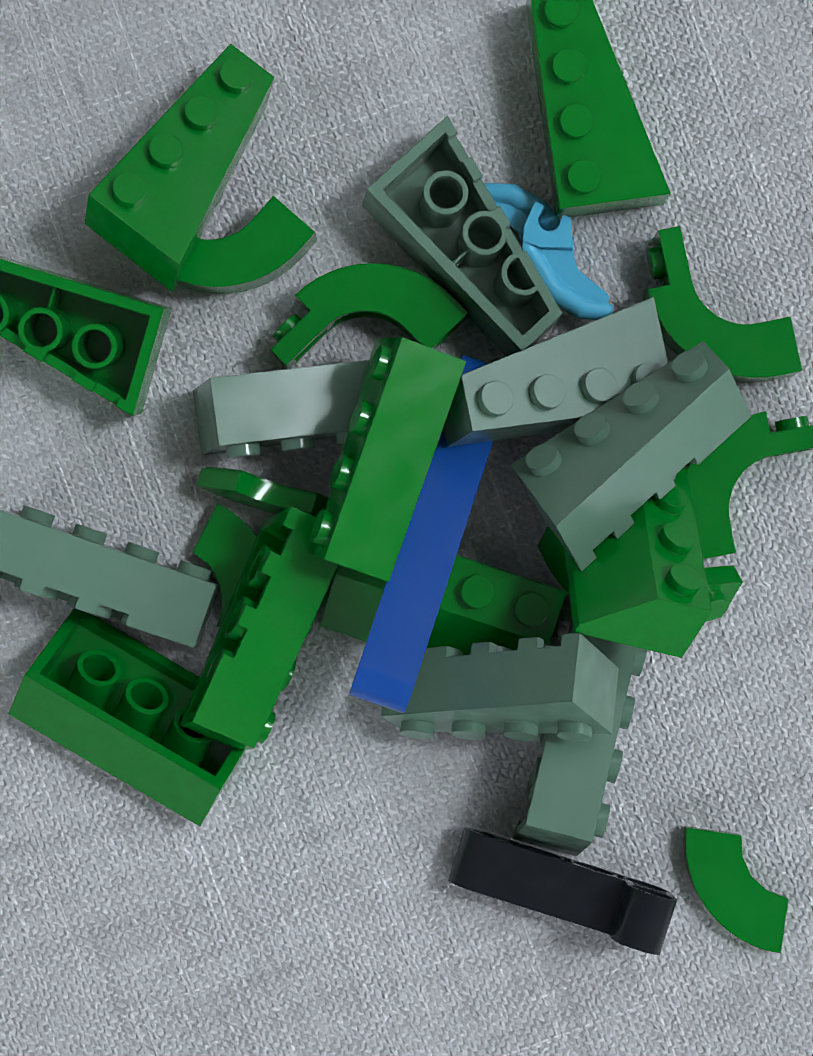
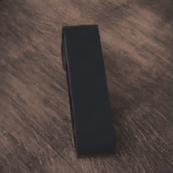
M464 827L448 878L449 882L459 887L609 934L611 939L619 944L653 955L661 954L677 899L671 892L658 886L470 827Z

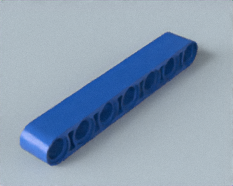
M463 355L462 360L466 361L462 375L490 363ZM444 428L442 429L389 582H386L352 683L350 696L405 714L493 441L447 447Z

